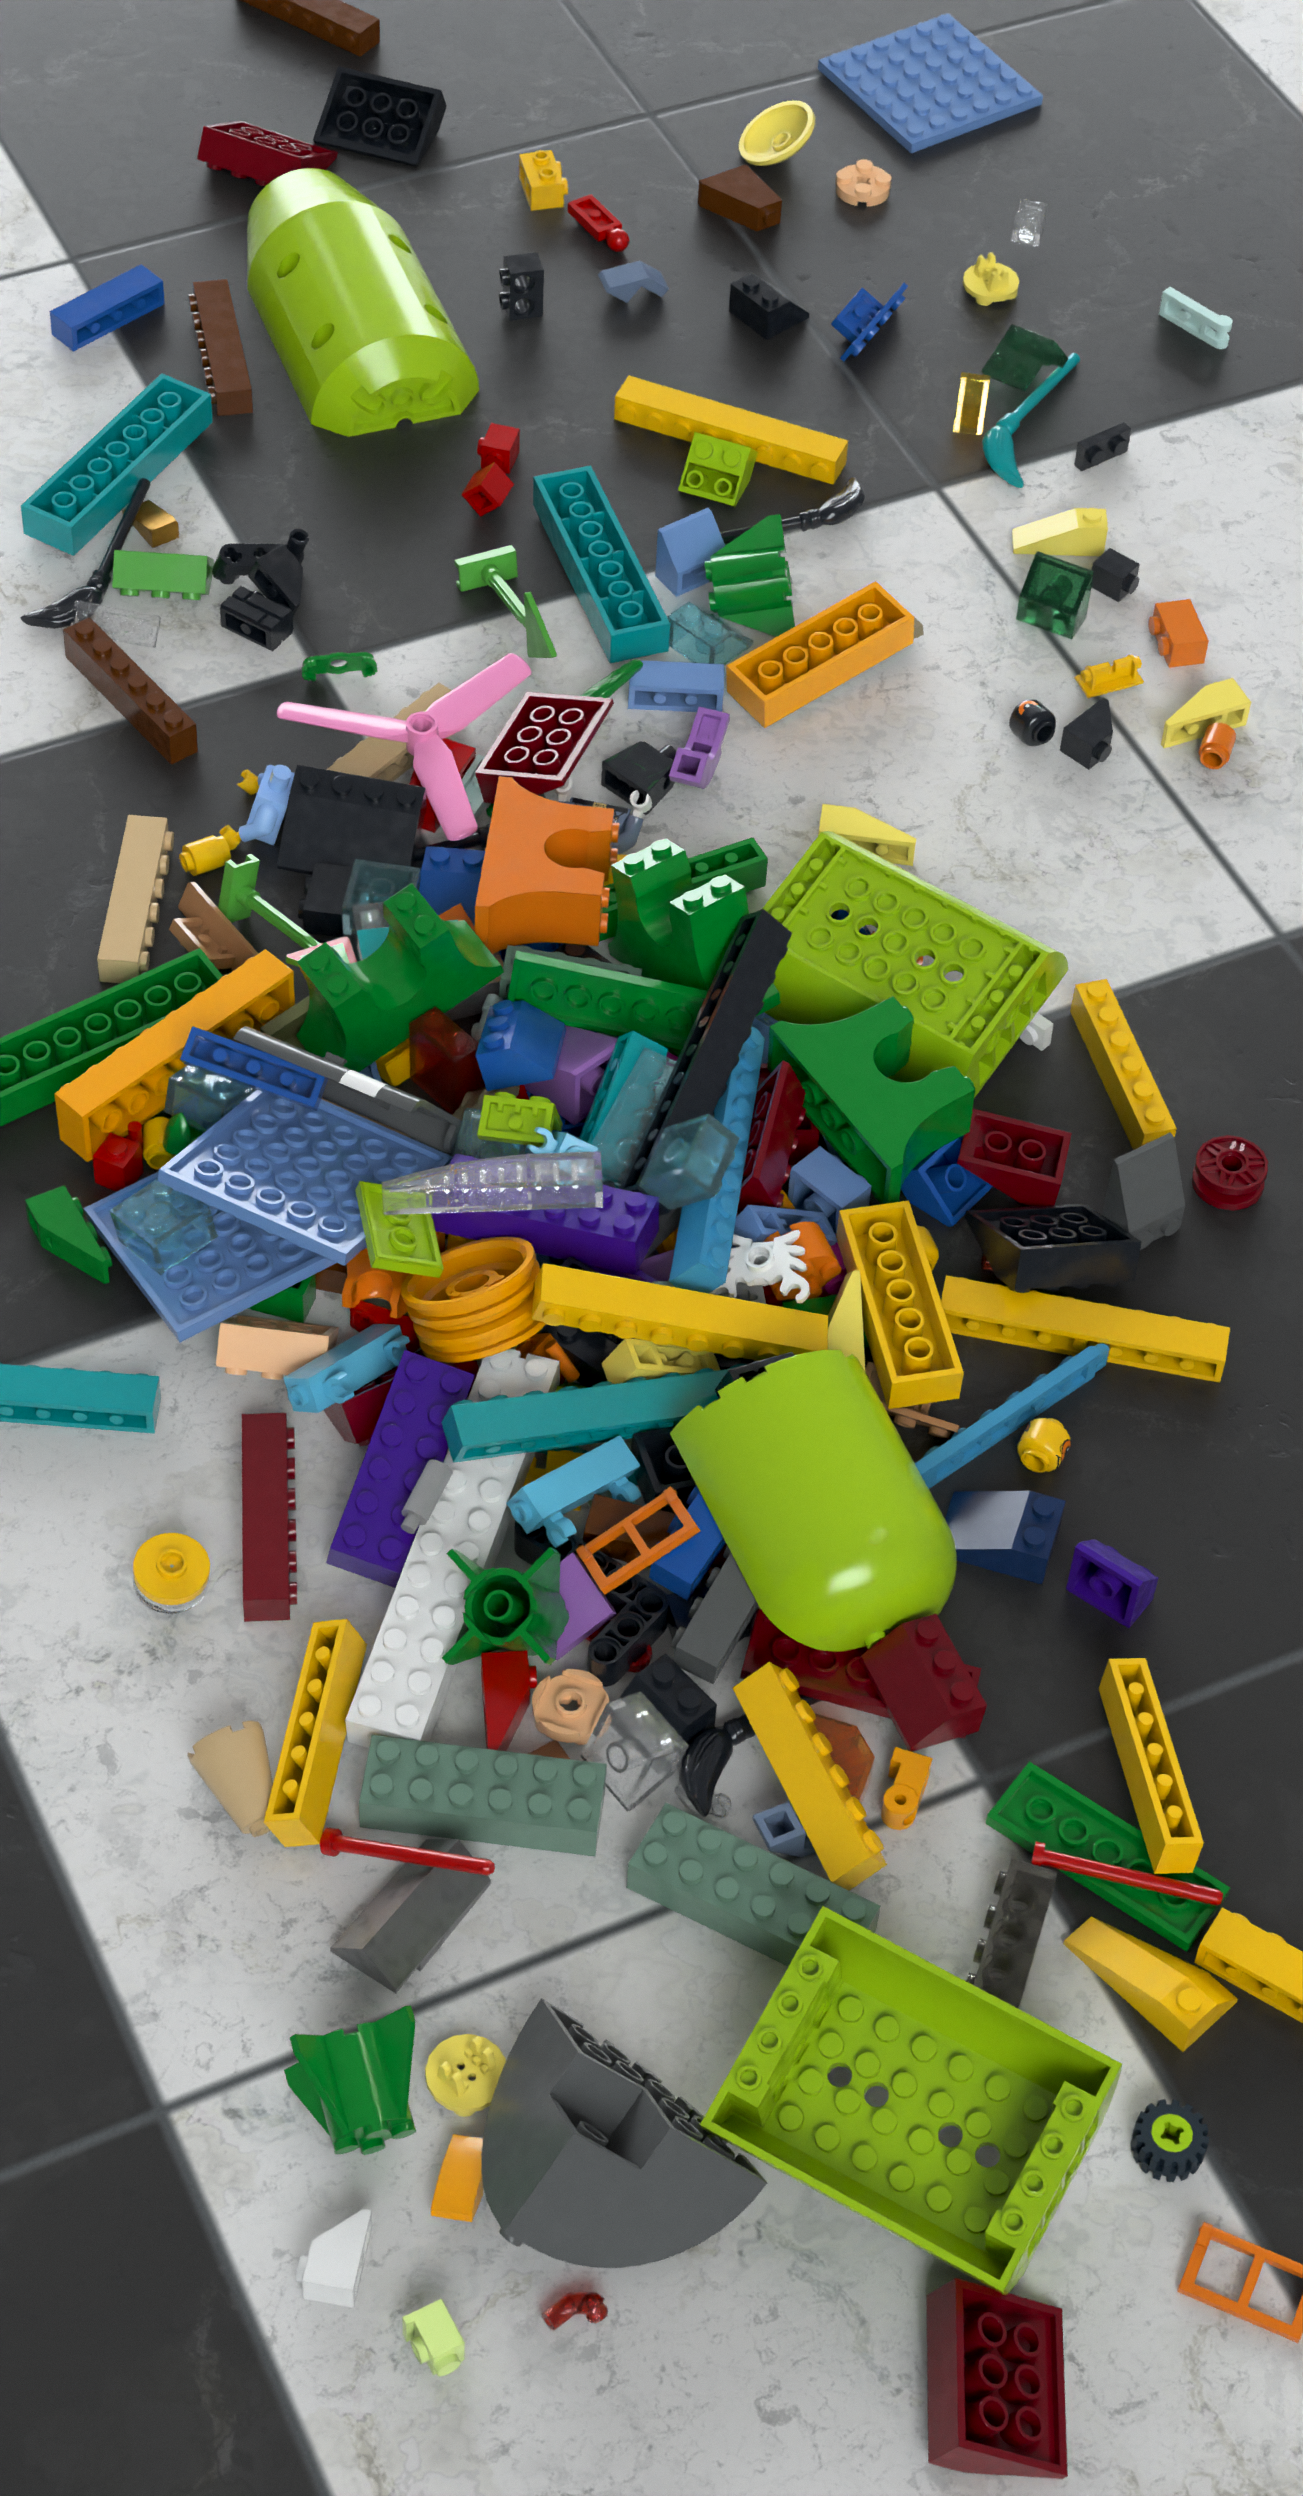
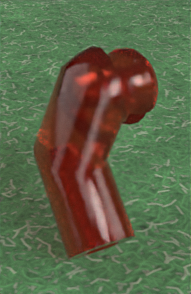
M569 2292L542 2312L541 2316L545 2324L552 2331H555L574 2315L585 2314L588 2322L596 2324L606 2318L608 2307L603 2303L605 2298L597 2292Z

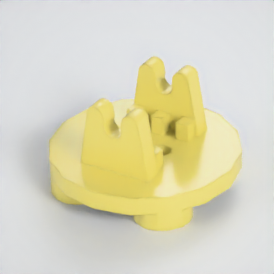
M990 252L986 260L983 255H979L976 264L964 272L963 286L966 292L976 298L978 304L988 306L992 302L1016 298L1019 278L1010 267L996 263L995 255Z
M472 2034L452 2036L439 2043L428 2057L425 2068L427 2089L435 2101L448 2110L454 2111L458 2116H471L475 2112L490 2106L506 2058L498 2046L485 2037ZM474 2077L475 2080L471 2081L469 2080V2078Z

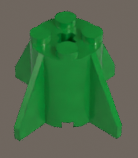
M781 514L767 516L714 553L710 561H705L706 578L709 582H713L714 592H708L711 611L718 613V616L774 637L795 627L793 602L786 599V596H792L791 584L793 582L790 576L788 561H785V557H781L782 553H787Z
M549 1547L525 1573H522L515 1569L503 1567L484 1570L461 1552L451 1548L447 1555L471 1580L463 1597L466 1600L463 1619L469 1630L442 1657L446 1664L455 1665L481 1656V1653H489L504 1648L510 1651H528L529 1656L538 1655L544 1663L551 1665L556 1660L557 1641L569 1621V1612L559 1593L560 1554L557 1550Z
M406 2005L375 2022L356 2024L358 2032L344 2034L343 2028L325 2035L295 2034L289 2037L293 2053L299 2062L284 2070L288 2086L330 2136L335 2154H345L357 2148H360L362 2155L376 2153L386 2147L384 2141L391 2138H405L416 2132L408 2103L416 2023L411 2006Z

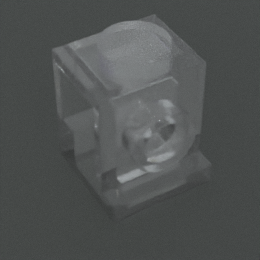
M1020 199L1011 241L1039 246L1045 228L1048 203Z

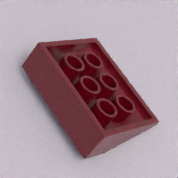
M234 121L203 126L197 159L207 162L206 166L215 170H223L225 168L231 170L232 176L238 178H247L249 176L256 179V184L267 186L279 176L294 170L305 168L326 170L335 161L338 152L244 121Z
M526 692L475 771L484 803L494 804L499 776L513 778L521 787L538 796L564 786L614 704L613 699Z
M954 2278L926 2295L928 2463L963 2473L1055 2479L1067 2477L1062 2308L1010 2293L1004 2295L993 2288Z

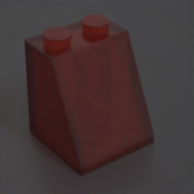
M433 1007L409 1023L410 1079L453 1115L468 1091L472 1092L479 1087H485L476 1058L479 1043L437 1007Z

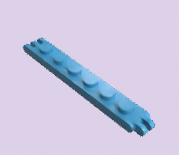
M1100 1343L1096 1346H1089L1074 1357H1066L1049 1374L1043 1373L1039 1375L1031 1386L1022 1392L1016 1391L1012 1393L1004 1404L995 1410L990 1409L984 1412L978 1421L967 1429L965 1427L960 1428L958 1433L955 1432L951 1439L940 1447L934 1446L929 1449L924 1457L915 1463L928 1489L1094 1378L1096 1372L1107 1364L1110 1350L1108 1345Z

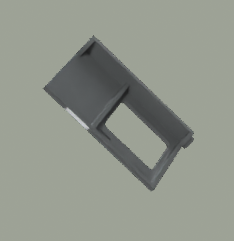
M247 1026L241 1028L234 1037L235 1040L246 1046L266 1052L328 1078L322 1096L325 1100L409 1135L411 1139L451 1156H454L455 1153L459 1154L466 1144L469 1128L465 1122L424 1099L344 1067V1063H347V1060L329 1052L323 1058Z

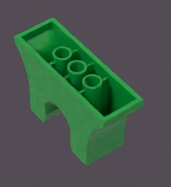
M666 838L657 840L651 846L636 853L628 854L622 860L611 865L617 899L618 925L614 939L608 943L609 954L622 964L642 969V977L708 991L741 917L749 914L745 886L727 875L713 878L709 883L694 890L686 851ZM773 983L767 989L763 998V1008L756 1016L781 1004L779 991Z
M412 883L383 902V915L389 924V932L382 945L370 956L358 962L346 963L333 947L324 942L297 961L307 982L310 996L307 1016L301 1029L296 1034L298 1041L306 1051L323 1058L327 1052L347 1060V1063L343 1065L344 1067L360 1072L504 973L502 965L465 920H442Z
M894 996L859 1014L835 1022L804 1025L781 1020L771 1025L769 1029L767 1070L772 1073L782 1061H786L791 1065L806 1092L802 1106L806 1108L805 1115L853 1172L867 1180L872 1186L871 1193L880 1204L899 1202L900 1190L906 1177L920 1161L940 1147L970 1132L975 1087L971 1079L963 1076L955 1066L933 1071L924 1079L915 1082H898L887 1078L894 1076L909 1062L914 1018L910 1010L906 1006H902Z

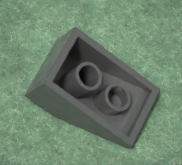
M1168 1133L1113 1160L1102 1215L1142 1241L1140 1250L1164 1235L1170 1236L1174 1234L1182 1224L1185 1200L1175 1137Z

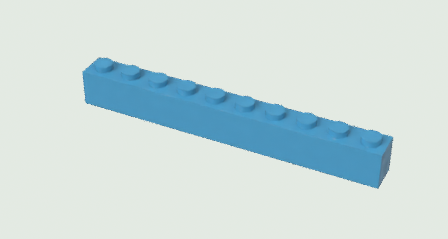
M751 1027V1035L744 1042L738 1055L739 1062L729 1075L726 1082L727 1089L723 1096L719 1098L714 1109L715 1116L706 1127L702 1136V1146L694 1155L689 1166V1175L685 1187L669 1282L676 1288L710 1293L726 1283L765 1037L755 1027Z

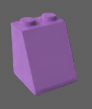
M566 1026L567 1030L554 1079L524 1084V1086L534 1096L549 1099L551 1103L555 1104L558 1113L562 1117L576 1125L586 1118L590 1112L618 1038Z

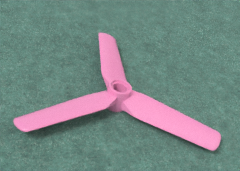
M513 653L507 654L433 702L426 712L413 713L406 721L293 702L282 703L278 707L276 715L284 720L384 740L406 742L407 751L414 756L413 768L422 787H426L427 798L447 839L458 841L471 836L477 831L478 826L452 751L442 739L463 730L530 676L532 672L529 665L521 657Z

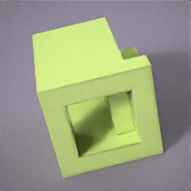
M442 2298L402 2317L403 2337L406 2342L410 2341L420 2364L427 2362L433 2376L436 2374L437 2376L448 2375L455 2371L461 2362L465 2360V2342Z

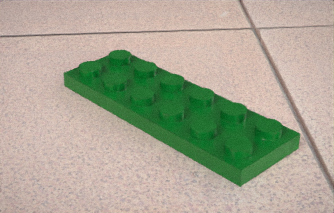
M516 951L507 1000L512 1002L524 1000L563 1022L566 1026L618 1037L635 1031L662 1046L682 1050L708 991Z
M1030 1761L987 1814L985 1824L1032 1854L1035 1842L1038 1841L1046 1843V1850L1154 1874L1140 1830ZM1197 1866L1194 1867L1193 1873L1154 1875L1218 1889L1223 1893L1221 1904H1207L1057 1869L1186 1952L1227 1898L1230 1891L1229 1886Z

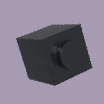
M1109 548L1092 563L1089 587L1120 602L1128 593L1132 594L1136 590L1140 580L1138 577L1140 564Z

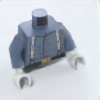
M570 777L567 788L554 789L555 794H557V802L614 809V822L620 823L618 843L612 842V848H617L618 854H623L634 847L644 821L641 818L642 813L649 811L652 807V801L648 794L643 804H636L639 798L638 790L632 792L630 796V802L634 807L632 815L631 809L571 797L570 802H567V796L570 795L573 789Z

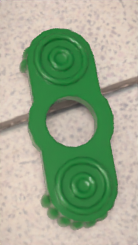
M336 652L330 655L310 656L302 663V678L307 681L312 680L313 682L316 681V674H343L351 671H361L363 677L366 678L367 676L375 675V672H377V663L374 660V656L367 652ZM335 660H345L347 662L339 667L330 665Z

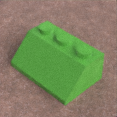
M114 550L112 588L121 590L120 595L139 597V591H150L151 597L170 598V593H182V599L201 600V595H209L214 559L203 555Z

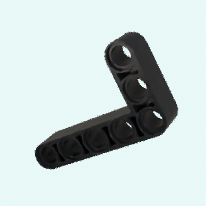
M516 1520L514 1523L515 1553L530 1565H533L549 1547L557 1550L560 1554L561 1562L572 1552L577 1555L575 1549L587 1544V1542L573 1534L568 1537L567 1542L554 1547L547 1537L544 1526L526 1534ZM599 1550L592 1554L606 1577L623 1567L622 1564ZM638 1574L605 1595L617 1615L614 1616L588 1646L587 1672L598 1677L603 1683V1687L612 1686L628 1672L630 1665L633 1662L636 1663L647 1651V1646L650 1644L651 1647L667 1629L669 1607L667 1594Z

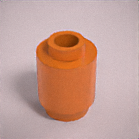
M1213 723L1206 728L1199 748L1200 761L1205 767L1219 769L1229 761L1236 741V733L1232 727L1224 723Z

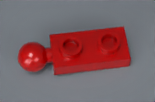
M592 194L568 202L567 212L598 242L607 239L609 248L615 252H621L627 248L629 236L622 230V223Z

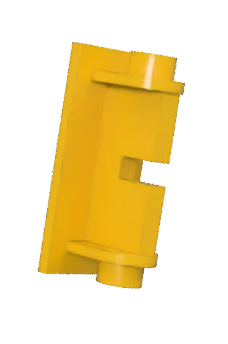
M1132 654L1113 660V666L1108 662L1086 666L1080 672V675L1074 676V679L1088 698L1144 684V680L1137 672V669L1142 666L1139 656L1134 657Z

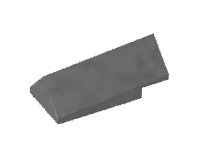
M426 1839L419 1847L472 1857L459 1839ZM405 1863L330 1947V1952L396 1994L416 1969L421 1972L490 1886L491 1879L485 1875Z

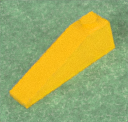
M1092 1916L1064 1940L1063 1944L1182 2052L1237 2003L1238 1998L1207 1971Z

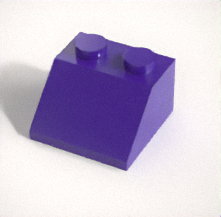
M1092 1539L1079 1542L1076 1545L1066 1590L1129 1629L1153 1600L1158 1577L1154 1576L1146 1567L1137 1565L1120 1555L1115 1548Z

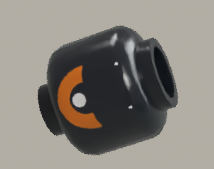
M1029 699L1014 708L1009 719V727L1012 733L1028 746H1039L1047 743L1053 737L1056 728V718L1041 702Z

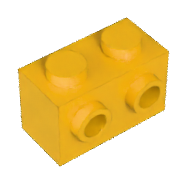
M539 150L532 153L519 154V179L531 211L564 207V195H568V183L566 178H562L560 161L555 160L552 150Z

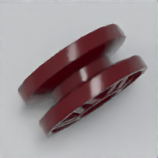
M1229 1135L1214 1137L1203 1143L1196 1154L1192 1173L1193 1188L1204 1202L1216 1208L1225 1210L1248 1208L1256 1203L1263 1194L1265 1179L1268 1173V1160L1264 1151L1247 1139Z

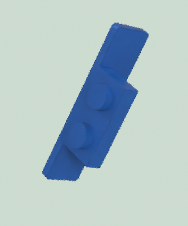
M905 282L884 306L862 287L834 319L831 325L852 343L840 357L843 362L850 354L856 357L866 346L863 339L869 342L880 329L876 324L878 323L882 327L893 314L889 308L895 311L905 300V297L902 295L908 287Z

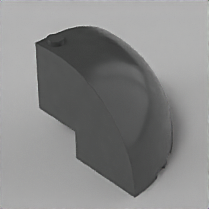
M541 1998L508 2055L492 2097L484 2130L481 2157L482 2182L488 2205L501 2227L499 2230L501 2236L517 2247L524 2243L554 2259L574 2265L594 2268H623L657 2262L680 2254L704 2242L737 2218L767 2184L766 2180L752 2163L740 2153L735 2158V2153L726 2145V2141L701 2128L700 2123L704 2116L682 2097L676 2099L667 2088L660 2084L662 2081L637 2061L630 2067V2059L617 2049L615 2045L605 2039L600 2046L596 2038L583 2029L584 2025Z

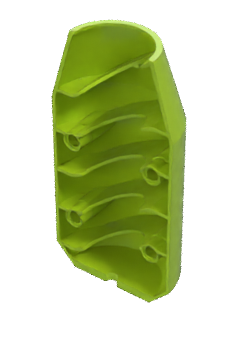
M305 168L288 172L274 179L261 190L250 208L247 220V290L310 423L314 426L351 437L395 428L402 419H411L412 423L415 424L461 414L479 391L477 373L405 232L398 222L338 175L323 169Z

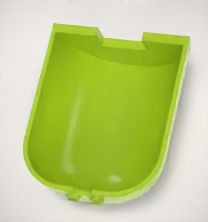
M819 1350L795 1355L764 1366L766 1372L757 1375L751 1381L746 1382L745 1378L741 1377L718 1391L719 1399L709 1403L704 1409L700 1405L696 1406L670 1432L756 1602L767 1618L790 1638L808 1647L823 1651L840 1652L864 1646L870 1649L900 1624L932 1614H937L938 1616L953 1589L957 1569V1554L952 1532L863 1367L853 1354L845 1357L841 1350Z

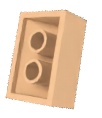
M235 1314L220 1323L216 1366L225 1367V1373L247 1375V1370L261 1372L262 1378L281 1380L283 1375L292 1373L334 1348L337 1342L339 1327Z

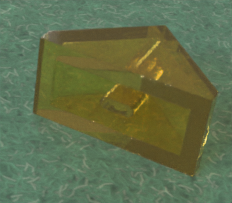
M961 372L953 432L982 436L990 376Z

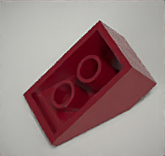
M973 1109L970 1132L963 1136L957 1164L1019 1203L1031 1206L1055 1205L1063 1178L1072 1133Z

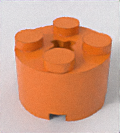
M798 1222L789 1225L792 1231H800L799 1238L792 1245L805 1248V1254L795 1258L803 1261L807 1266V1270L805 1272L791 1270L806 1279L810 1286V1295L807 1299H813L821 1295V1288L831 1281L832 1278L839 1275L842 1268L820 1226L815 1222ZM779 1231L768 1236L763 1242L774 1241L775 1237L781 1236ZM782 1281L769 1285L778 1301L796 1299L795 1296L801 1291L799 1288L791 1289L787 1296H783L780 1292Z

